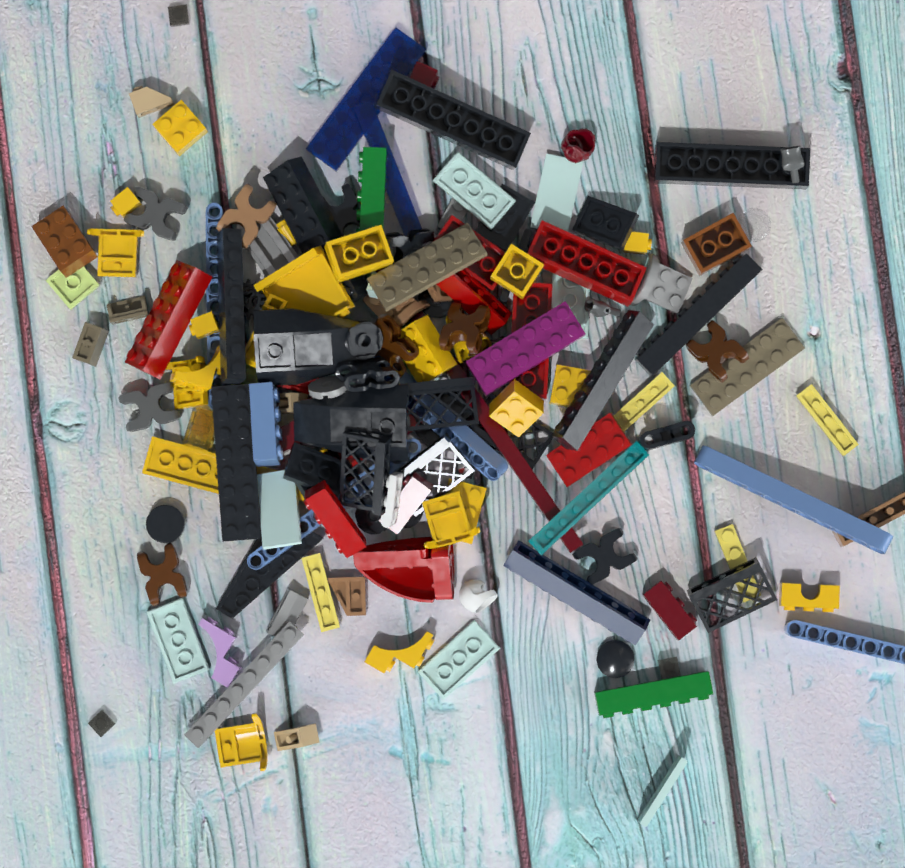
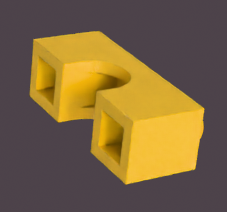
M780 583L779 606H784V610L795 611V607H803V611L814 612L815 608H822V612H834V609H839L840 586L818 585L817 595L809 600L802 595L801 584Z

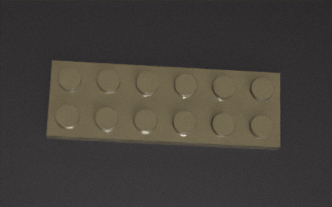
M466 223L367 278V281L387 312L486 257L487 252L470 225Z
M783 318L743 346L749 356L745 363H740L734 358H729L723 362L722 367L726 370L728 377L723 383L708 372L690 385L712 416L805 349Z

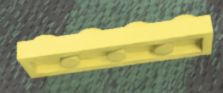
M661 372L622 407L614 417L622 429L626 431L675 385Z
M812 384L796 395L797 399L842 456H845L859 445Z
M733 524L714 531L729 569L747 562ZM752 575L750 582L757 584ZM738 582L736 587L738 592L742 593L745 584ZM748 585L745 594L755 597L758 588ZM743 598V601H742V602L744 603V602L749 601V600H751V599Z
M318 553L301 558L321 632L339 628L340 624L321 554Z

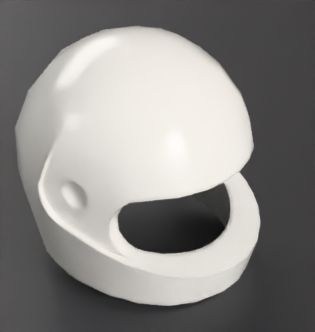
M476 579L465 582L459 590L461 604L474 614L484 610L498 596L495 590L483 591L485 583Z

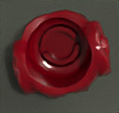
M587 128L569 131L561 142V149L566 159L575 164L588 160L595 150V135Z

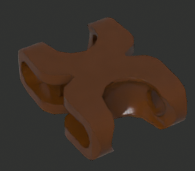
M453 302L447 314L450 323L443 326L439 337L440 349L451 351L456 343L465 341L469 354H478L483 342L480 333L487 330L491 318L489 306L479 305L474 313L465 315L461 303Z
M386 314L380 315L375 325L382 332L383 344L375 357L380 355L385 358L391 368L395 367L398 370L397 372L401 378L406 372V366L402 359L404 361L416 359L419 349L409 337L401 338V328L392 317Z
M711 320L707 324L708 332L712 335L709 343L699 344L694 340H689L685 345L689 353L698 362H707L709 372L723 383L728 378L726 370L722 367L723 362L729 358H734L740 363H745L749 356L737 341L732 339L727 341L725 330L715 321Z
M172 543L165 545V560L160 565L152 564L145 552L137 553L140 572L144 576L151 577L146 583L145 589L152 606H157L160 603L159 590L165 584L173 585L179 597L183 598L188 595L184 576L181 573L173 572L179 565V558Z

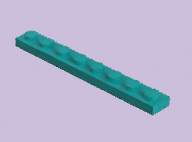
M637 441L632 444L528 542L540 555L544 554L649 456L646 450Z

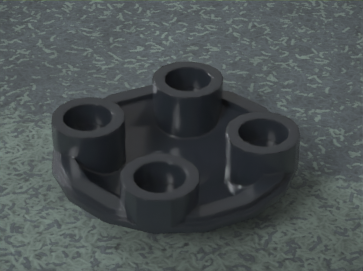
M607 641L601 645L597 652L596 661L598 668L604 675L610 678L624 677L634 666L633 650L623 641Z

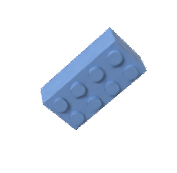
M272 382L249 384L253 461L257 467L281 465L280 460L284 459L283 448L279 445V441L282 440V429H280V425L278 426V422L281 421V411L277 406V403H280V392Z

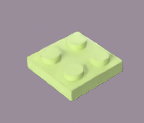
M82 267L67 278L58 269L45 280L70 310L100 286L85 267Z

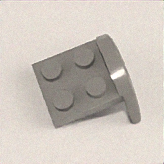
M649 252V262L645 277L630 305L636 306L645 299L673 313L679 314L693 278L658 263L657 256Z

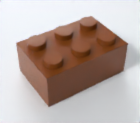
M64 205L31 226L60 272L66 278L98 257Z
M734 213L681 242L699 276L752 247Z

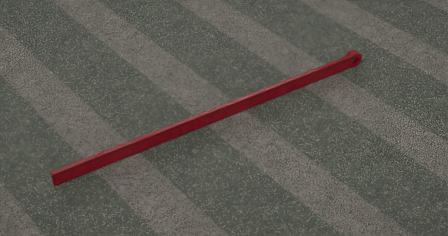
M420 311L409 321L412 323L424 317L425 314ZM457 361L456 366L445 372L449 379L467 377ZM475 388L479 422L549 522L560 512V509L501 424L489 417V407ZM470 390L460 393L465 402L468 403L471 399ZM570 528L560 538L570 553L583 545L573 528Z

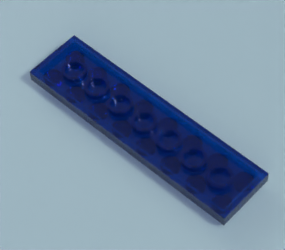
M395 27L306 147V150L337 172L382 112L374 108V104L388 72L392 69L408 76L416 62H419L427 50Z

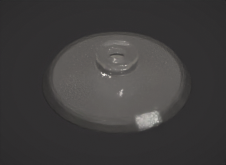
M747 209L738 218V222L750 242H758L765 239L771 231L770 217L761 209Z

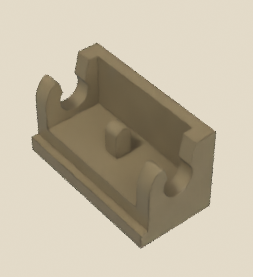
M145 295L107 304L109 320L112 325L145 318L149 315Z
M85 322L72 358L96 367L109 331Z

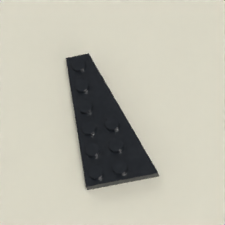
M300 524L301 532H306L308 528ZM311 532L302 539V544L293 545L263 568L254 570L248 566L247 558L252 552L262 546V538L256 539L216 610L233 619L324 538L315 532ZM277 548L267 549V552L270 555H274L277 552ZM255 555L252 558V564L256 567L259 566L261 558Z

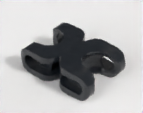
M348 183L342 185V192L344 194L342 204L331 206L325 200L343 237L344 229L348 225L355 224L360 227V221H357V210H355L358 205L357 198Z
M424 228L413 229L408 232L407 236L399 232L385 234L389 247L396 248L393 264L421 249L425 243L433 241L434 231Z
M383 357L370 358L365 360V362L358 360L339 362L334 370L336 377L343 381L345 388L350 392L366 391L369 387L376 389L391 388L398 384L400 378L398 372L391 368L389 362ZM344 368L350 369V372L342 375L340 373ZM393 374V378L390 381L384 380L385 376Z
M683 421L646 431L639 437L638 443L646 451L686 441L694 436L695 426L690 421ZM681 427H684L688 430L687 435L681 434ZM645 437L652 438V445L646 444Z
M617 528L603 535L600 539V547L594 543H589L572 554L576 560L589 556L596 561V571L587 578V581L592 585L609 576L610 566L616 570H621L637 561L638 558L634 553L621 557L613 550L614 542L623 535L622 528Z

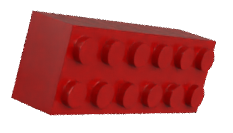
M543 220L540 222L527 251V254L544 264L543 269L627 307L632 303L647 268Z
M176 260L170 269L167 280L162 285L158 297L153 302L149 315L144 320L141 331L136 335L135 342L127 353L125 363L160 380L212 276L194 266Z
M533 283L523 299L513 294L511 334L551 310L552 284ZM549 358L515 378V380L543 400H547Z

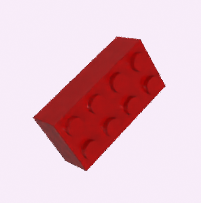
M450 215L432 242L463 226L464 223L455 216ZM473 230L486 250L487 256L464 269L483 287L493 291L497 283L491 280L490 276L505 252Z
M612 412L594 423L578 451L565 449L560 445L546 456L566 487H569L631 446L632 443Z

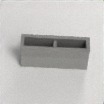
M287 588L266 632L276 636L289 621L295 625L308 598Z

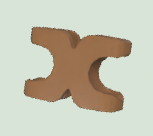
M246 184L236 196L235 206L237 210L228 209L216 227L220 231L222 228H228L231 224L241 225L245 231L242 238V248L247 249L258 235L256 223H266L277 206V203L274 201H268L263 208L255 209L251 207L248 200L252 194L253 187L250 184Z

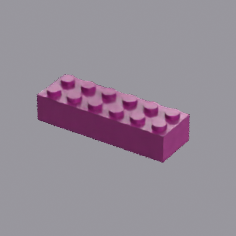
M565 301L467 360L466 364L485 396L583 338L586 333Z

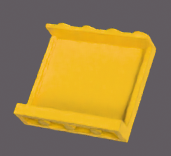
M322 246L312 248L254 284L256 291H263L266 299L271 293L288 301L286 309L294 308L343 318L350 314V309L355 307L342 282H336L329 259Z

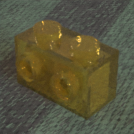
M194 407L182 444L209 451V448H212L214 444L213 412L200 407Z

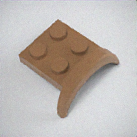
M369 295L363 299V302L377 317L385 314L389 315L400 328L417 313L430 307L427 301L417 302L412 297L386 312L379 299L369 297Z

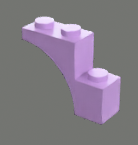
M211 617L207 619L202 618L198 625L206 630L212 638L217 654L216 667L211 678L228 688L241 668L238 666L239 662L230 656L228 659L225 658L237 637L233 636L235 632L227 627L222 629L217 626L218 622Z

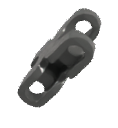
M140 187L136 188L134 193L137 198L146 203V210L139 216L127 214L124 221L140 230H147L152 226V230L157 236L175 241L177 234L174 230L166 227L165 219L172 213L183 215L187 212L188 208L184 204L170 198L159 202V198L154 192Z
M172 383L150 387L147 396L140 391H132L118 397L120 403L124 405L136 404L139 408L137 419L126 424L127 432L149 428L152 424V419L159 424H167L181 418V414L178 411H163L160 407L161 398L172 393L174 388Z

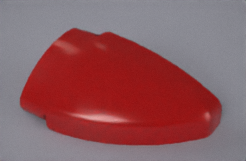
M432 537L407 538L366 545V548L353 555L355 567L367 579L398 597L426 603H433L435 599H454L453 544L428 549L425 548L424 543L433 541Z

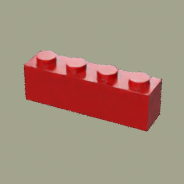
M465 269L437 283L440 289L449 295L454 302L461 303V307L468 315L474 313L479 305L489 306L491 318L487 331L491 335L506 324L511 312Z
M325 480L305 491L304 503L309 510H313L318 524H323L326 535L329 539L333 538L340 554L343 553L348 558L367 547L365 536Z

